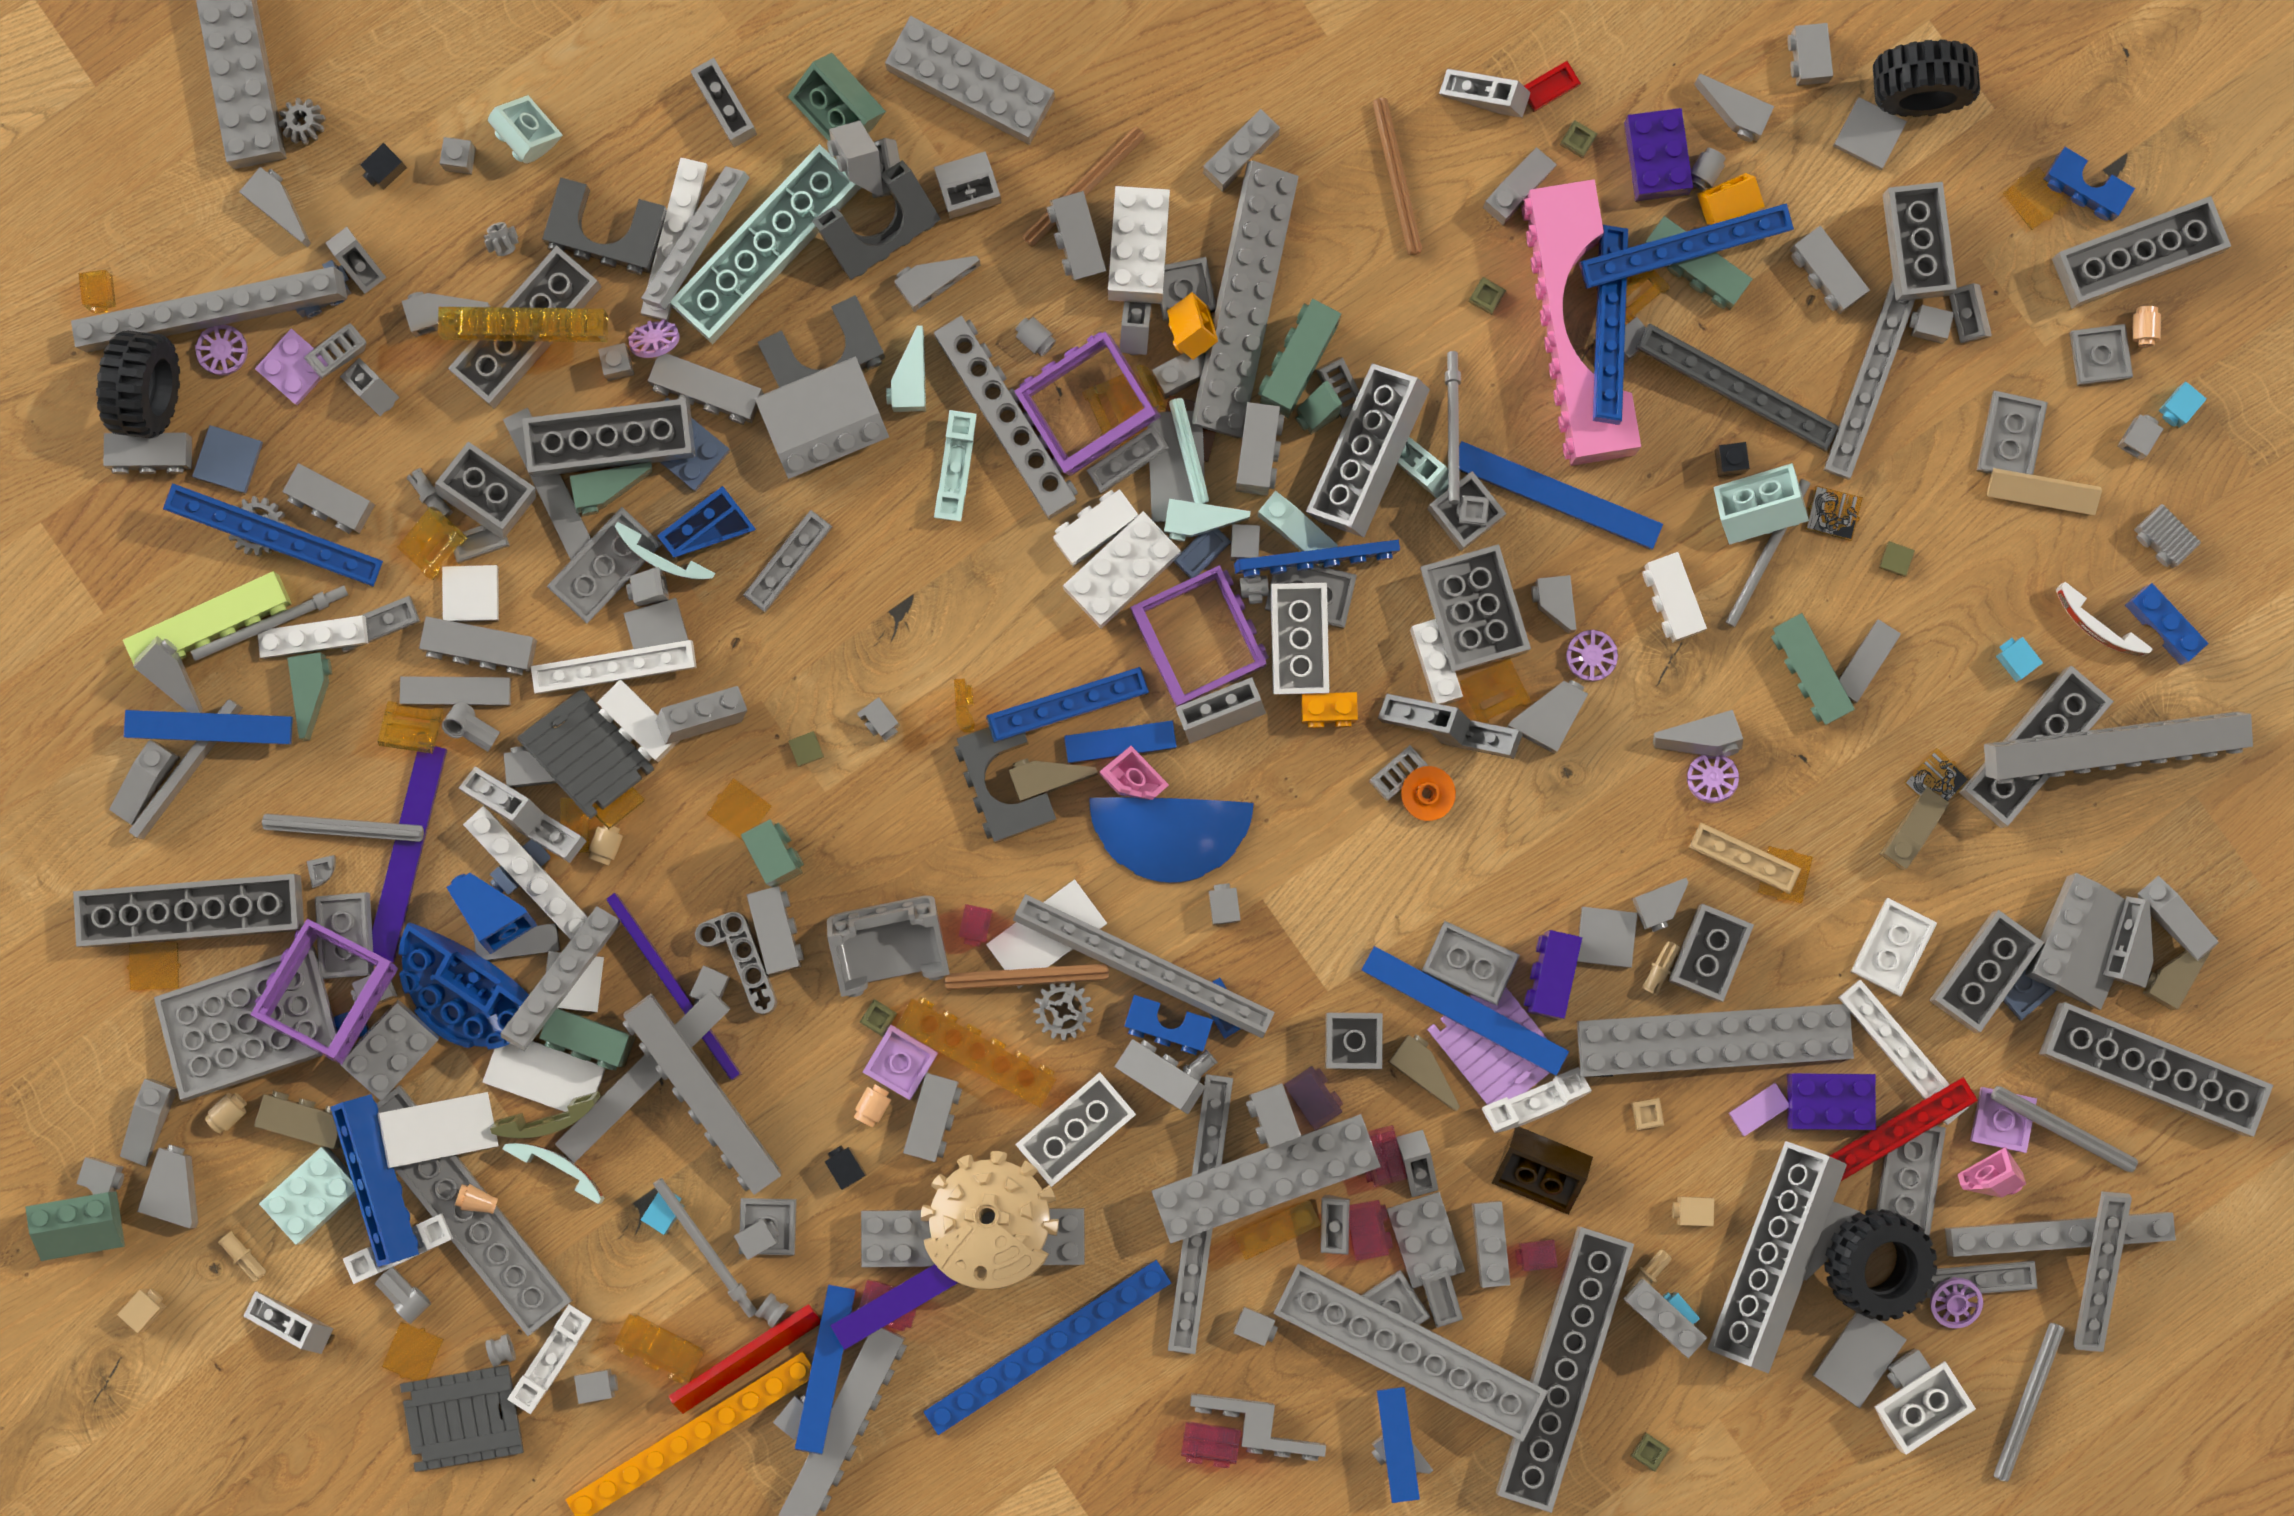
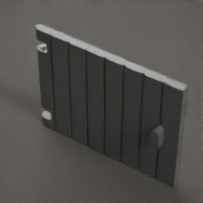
M581 689L520 734L517 739L536 758L539 764L545 768L548 774L554 778L558 785L564 789L568 796L573 799L577 806L582 809L587 817L592 819L597 815V811L593 807L595 803L602 810L642 780V777L637 772L639 769L646 775H649L654 771V767L618 731V727L613 722H608L599 713L601 709Z
M509 1364L400 1384L401 1393L411 1391L412 1399L403 1401L412 1455L421 1453L423 1460L413 1463L415 1472L524 1453L517 1407L514 1403L507 1400L513 1391Z

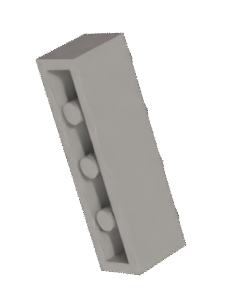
M667 353L656 358L648 378V382L653 386L652 390L664 396L672 393L679 396L678 399L686 398L691 406H693L694 402L704 405L703 410L715 415L723 412L730 415L728 419L744 425L745 421L753 423L758 410L755 398L764 394L759 387Z
M426 616L419 649L426 652V657L442 660L444 655L453 657L452 662L469 665V661L480 662L479 667L496 670V666L507 668V673L522 675L523 671L531 672L537 640L530 636Z

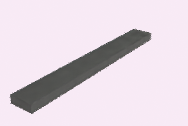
M1652 324L1647 325L1635 348L1823 451L1828 450L1839 428L1836 424Z

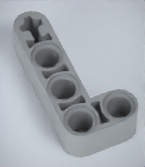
M729 912L701 923L695 931L698 943L711 948L727 942L752 1009L764 1015L772 1013L777 1007V997L747 919L740 913ZM733 917L740 918L742 923L740 930L737 932H730L728 929V922ZM707 927L714 928L716 932L715 939L711 942H705L702 938V932ZM742 943H748L751 946V954L747 958H741L737 953V949ZM756 968L761 972V979L758 983L751 984L747 980V974L751 969ZM766 984L767 989H761L764 997L771 1000L767 1003V1009L757 1005V1002L761 1000L758 992L752 994L751 989H758Z

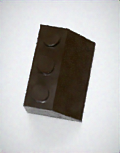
M1516 1127L1505 1147L1492 1184L1569 1215L1588 1178L1593 1157L1522 1127Z

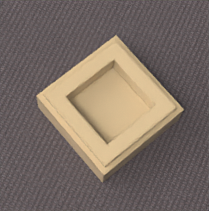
M1660 1098L1631 1103L1636 1130L1664 1126Z

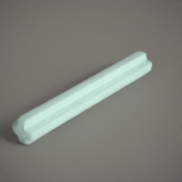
M1182 398L1173 399L1169 402L1194 502L1204 504L1209 502V497L1184 400Z

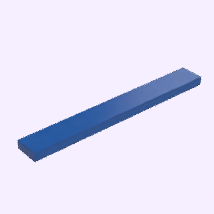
M1786 203L1579 262L1585 287L1588 289L1794 230Z
M1603 225L1604 233L1599 241V256L1628 248L1627 228ZM1627 278L1597 286L1593 421L1620 425L1622 422Z
M1463 441L1459 445V471L1466 474L1473 471L1480 480L1653 550L1662 529V523Z
M173 483L163 507L165 511L374 587L383 563L382 560Z
M1376 946L1373 947L1361 969L1362 972L1554 1076H1557L1569 1053L1568 1050Z

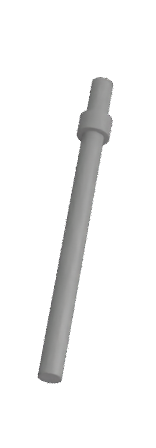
M1456 351L1447 353V371L1445 372V385L1448 386V491L1450 504L1460 503L1458 385L1461 384V372L1458 370V352Z
M1800 479L1799 486L1804 497L1811 483ZM1787 528L1773 531L1725 622L1729 626L1735 627Z
M341 586L325 594L320 592L313 595V599L192 650V656L197 661L313 610L319 609L320 611L329 607V603L348 596L346 588Z
M663 1178L653 1183L654 1187L728 1288V1295L734 1302H738L748 1318L755 1315L757 1309L746 1296V1289L741 1283L736 1282Z

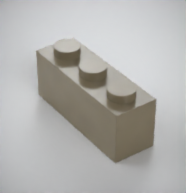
M274 1090L272 1095L263 1094L254 1127L331 1149H339L341 1142L331 1112V1106H326L325 1110L315 1108L316 1102L302 1098L299 1099V1102L288 1100L289 1094Z

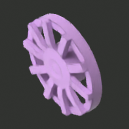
M663 319L657 322L647 321L648 324L636 327L632 335L628 337L631 352L642 358H653L666 354L678 344L680 339L675 324L666 322ZM666 337H673L671 341L665 339ZM644 344V346L642 347L641 350L636 348V347H638V346Z
M225 324L206 329L200 334L195 345L196 356L200 365L215 375L222 376L236 372L242 367L248 354V346L244 336L236 328ZM220 329L226 330L223 339L220 337ZM213 331L216 336L215 341L208 336ZM231 331L237 335L231 341H227ZM204 339L209 341L211 346H202ZM241 341L242 348H233V344ZM201 350H208L210 353L202 358ZM234 352L242 353L239 361L233 357ZM214 357L211 367L205 364V361ZM230 359L235 365L228 369L226 361ZM218 361L222 362L223 370H215Z
M1583 631L1576 635L1568 645L1566 652L1567 664L1572 673L1582 680H1602L1611 674L1617 664V646L1610 636L1601 631ZM1591 635L1590 645L1586 643L1583 636ZM1595 635L1603 638L1598 645H1595ZM1579 639L1582 645L1584 646V649L1577 648L1573 645ZM1607 641L1611 648L1602 650L1601 647ZM1572 650L1581 653V657L1571 659ZM1613 652V660L1603 657V654ZM1582 661L1583 665L1577 671L1573 663ZM1601 661L1612 664L1608 671L1604 669ZM1586 666L1590 667V676L1582 674ZM1595 666L1600 669L1602 675L1594 676Z
M1701 755L1690 764L1687 773L1688 787L1692 794L1703 802H1723L1729 799L1738 787L1739 773L1737 767L1731 759L1724 755L1717 757ZM1708 759H1716L1714 766L1710 765ZM1704 760L1707 768H1702L1698 763ZM1720 760L1727 763L1723 767L1718 768ZM1729 767H1731L1733 773H1731V774H1724V773H1723L1726 769H1728ZM1695 768L1703 774L1692 775V771ZM1735 778L1733 786L1725 782L1724 779ZM1692 780H1702V783L1694 787ZM1722 785L1730 789L1728 793L1724 795L1720 788ZM1703 787L1708 789L1706 796L1698 792ZM1717 790L1719 797L1711 798V791Z
M1952 1277L1939 1283L1930 1297V1308L1935 1319L1940 1324L1949 1328H1963L1973 1323L1979 1317L1983 1308V1298L1980 1290L1973 1282L1964 1278ZM1957 1284H1964L1960 1292L1957 1291ZM1950 1285H1952L1953 1292L1951 1293L1946 1288ZM1968 1287H1971L1974 1290L1973 1292L1964 1295ZM1941 1291H1943L1947 1296L1942 1297L1938 1295ZM1977 1295V1303L1968 1302L1969 1298ZM1936 1300L1945 1302V1304L1935 1307ZM1968 1307L1976 1308L1972 1315L1967 1311ZM1943 1309H1947V1311L1941 1318L1937 1312ZM1950 1314L1954 1315L1955 1322L1947 1321ZM1965 1314L1967 1319L1959 1322V1315Z

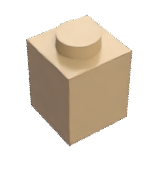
M1677 1197V1202H1673L1672 1217L1677 1219L1678 1225L1714 1226V1198Z
M145 1288L140 1289L117 1315L135 1332L141 1333L146 1331L167 1306L162 1303L163 1297L152 1288L150 1290Z

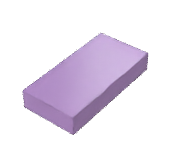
M1773 1083L1728 1114L1741 1134L1746 1136L1789 1108V1103L1776 1083Z

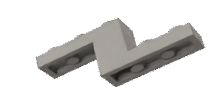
M476 766L459 787L463 793L499 814L516 831L569 863L586 843L582 836L544 814L530 799Z
M1191 1393L1190 1406L1195 1407V1412L1212 1414V1409L1223 1410V1415L1239 1417L1240 1412L1245 1413L1241 1446L1247 1447L1246 1452L1263 1454V1449L1273 1450L1274 1456L1291 1457V1453L1302 1454V1459L1318 1461L1319 1456L1325 1457V1443L1271 1437L1274 1403Z

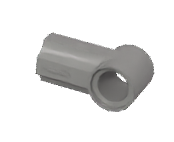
M462 702L456 703L442 722V729L448 736L452 738H461L463 736L487 752L500 734L498 730L476 718L473 708Z
M394 1267L388 1269L374 1283L394 1304L393 1307L397 1313L410 1324L431 1305L429 1299L418 1288L412 1287Z

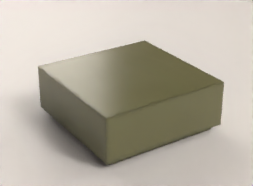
M1574 120L1560 145L1579 157L1584 158L1598 133Z
M1482 277L1468 302L1492 315L1506 290Z
M1889 541L1887 542L1879 568L1905 577L1915 550Z
M814 731L788 741L798 767L824 758Z
M874 999L860 1020V1023L884 1037L898 1013Z
M1645 1432L1631 1456L1655 1472L1670 1448Z

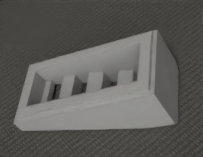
M349 323L307 354L304 359L318 376L323 379L364 352L367 343L354 326ZM338 343H339V344L343 347V349L346 351L345 353H343V352L338 348V346H337ZM327 350H330V351L335 355V357H336L337 359L334 360V359L329 355V353L327 352ZM321 355L322 358L327 362V367H325L321 363V361L317 358L318 356Z
M1338 357L1316 369L1321 382L1324 383L1328 380L1336 394L1347 388L1351 390V392L1339 398L1342 403L1353 397L1356 400L1359 390L1342 357ZM1339 368L1340 373L1330 378L1328 377L1327 373ZM1342 378L1345 379L1346 382L1335 388L1333 387L1332 383ZM1354 403L1345 408L1341 407L1339 415L1342 419L1349 416Z
M1411 745L1369 780L1386 801L1390 800L1402 789L1403 782L1406 779V776L1396 764L1400 762L1409 773L1414 770L1404 759L1405 756L1409 755L1419 767L1428 766ZM1392 769L1402 780L1399 784L1388 773L1389 770ZM1384 776L1394 787L1391 791L1380 780L1381 777Z

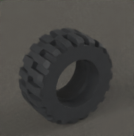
M1940 39L1939 41L1924 40L1923 42H1909L1906 45L1901 44L1895 46L1894 49L1884 51L1873 64L1875 102L1883 112H1888L1891 115L1921 117L1925 115L1935 116L1941 113L1946 114L1953 110L1963 109L1964 106H1969L1980 94L1977 53L1968 44H1961L1960 41L1953 40L1951 42Z
M129 330L122 331L112 337L109 345L105 347L104 356L99 364L100 371L97 374V409L100 411L99 417L103 425L113 434L151 439L162 434L171 423L170 419L174 416L175 404H177L179 397L177 395L178 389H180V366H178L179 358L175 352L174 344L164 335Z
M1869 1209L1865 1211V1215L1860 1212L1853 1215L1851 1222L1845 1221L1840 1225L1841 1231L1838 1234L1834 1233L1831 1238L1833 1241L1831 1248L1827 1247L1825 1255L1829 1257V1260L1824 1263L1825 1272L1830 1274L1826 1278L1828 1286L1833 1289L1834 1296L1842 1301L1845 1306L1869 1319L1875 1318L1879 1321H1888L1890 1318L1894 1320L1902 1318L1904 1316L1903 1312L1910 1314L1916 1310L1915 1305L1918 1302L1921 1304L1927 1298L1925 1293L1928 1289L1931 1290L1934 1284L1931 1280L1932 1276L1937 1273V1266L1933 1264V1261L1937 1260L1936 1250L1930 1248L1933 1246L1931 1238L1925 1234V1230L1919 1225L1889 1210L1881 1209L1878 1211L1876 1209ZM1893 1242L1897 1258L1892 1274L1880 1285L1868 1288L1865 1280V1267L1868 1258L1879 1246Z

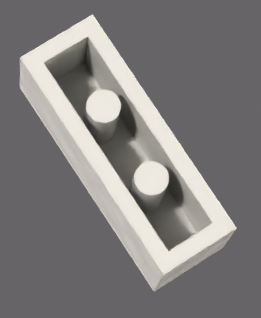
M1120 489L1115 493L1113 490H1110L1099 499L1100 504L1093 509L1091 506L1086 507L1077 514L1079 519L1072 524L1065 522L1055 530L1056 535L1053 536V540L1072 567L1117 536L1139 516Z
M1676 552L1648 562L1644 566L1646 571H1643L1642 574L1647 587L1652 586L1655 594L1652 597L1653 605L1657 612L1661 611L1665 622L1661 624L1666 638L1671 637L1674 643L1704 632L1707 627L1679 553Z
M1436 619L1412 626L1410 632L1433 703L1445 705L1461 700L1463 697L1456 673L1451 672Z
M621 679L597 702L602 707L599 713L610 723L615 720L621 726L618 731L629 742L634 739L641 746L638 751L648 761L654 758L659 762L679 742L676 741L665 745L656 723L658 715Z

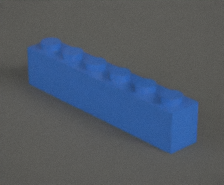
M372 1094L331 1106V1112L377 1266L380 1267L418 1255V1240L413 1234L410 1224V1213L405 1207L402 1198V1186L397 1180L394 1168L388 1169L378 1119V1106L373 1100Z

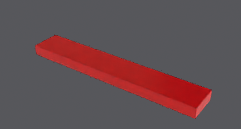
M1962 1077L1877 1127L1876 1130L1870 1131L1831 1154L1830 1157L1847 1164L1841 1181L1977 1102L1978 1099L1965 1078Z
M809 1304L670 1394L669 1398L672 1404L682 1414L686 1413L820 1325V1316Z

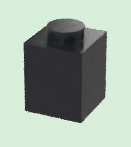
M382 143L360 164L365 170L362 176L373 187L378 184L383 190L407 168L385 143Z
M1746 442L1719 445L1714 450L1718 477L1745 474L1750 469Z
M841 1145L828 1153L830 1158L825 1163L841 1190L867 1176L851 1147L844 1149Z

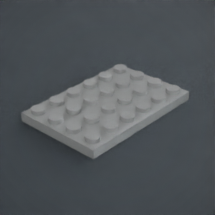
M312 946L270 1017L329 1047L337 1034V1028L315 947ZM282 955L154 997L181 1101L185 1102L323 1056L258 1022L250 1015L257 1004L254 1001L259 996H262L269 976L276 972L281 963Z

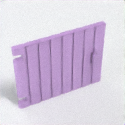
M1505 988L1497 1006L1472 994L1468 996L1546 1038L1507 988ZM1445 1016L1440 1018L1446 1025L1442 1031H1439L1434 1024L1427 1029L1487 1105L1505 1097L1511 1099L1523 1094L1549 1074V1072Z

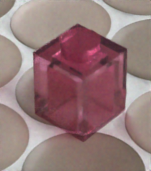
M965 904L959 937L964 938L963 944L980 947V942L987 943L993 910Z
M1554 1239L1519 1243V1249H1515L1517 1266H1522V1271L1557 1268Z

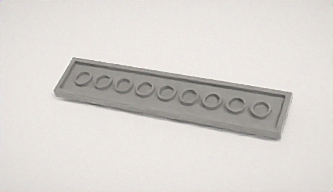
M1253 160L1247 162L1213 319L1218 342L1206 351L1191 420L1192 425L1234 438L1243 437L1247 402H1250L1299 177Z
M1845 1004L1577 1021L1581 1077L1854 1059L1850 1010Z
M401 1085L377 1103L378 1113L417 1106ZM457 1155L394 1167L432 1217L443 1214L453 1237L451 1241L527 1336L533 1334L573 1301L497 1205L493 1214L460 1210L461 1207L455 1206L461 1184L466 1186L471 1184L487 1193Z
M1299 1263L1273 1313L1524 1442L1548 1393V1390Z

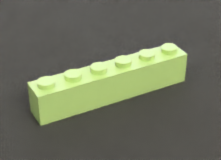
M272 571L124 639L123 642L133 665L135 659L157 636L162 640L167 639L176 646V652L179 653L182 660L187 656V652L211 643V641L219 637L222 638L232 634L241 627H248L260 622L261 618L270 614L274 616L287 610L286 607L292 605L279 574Z

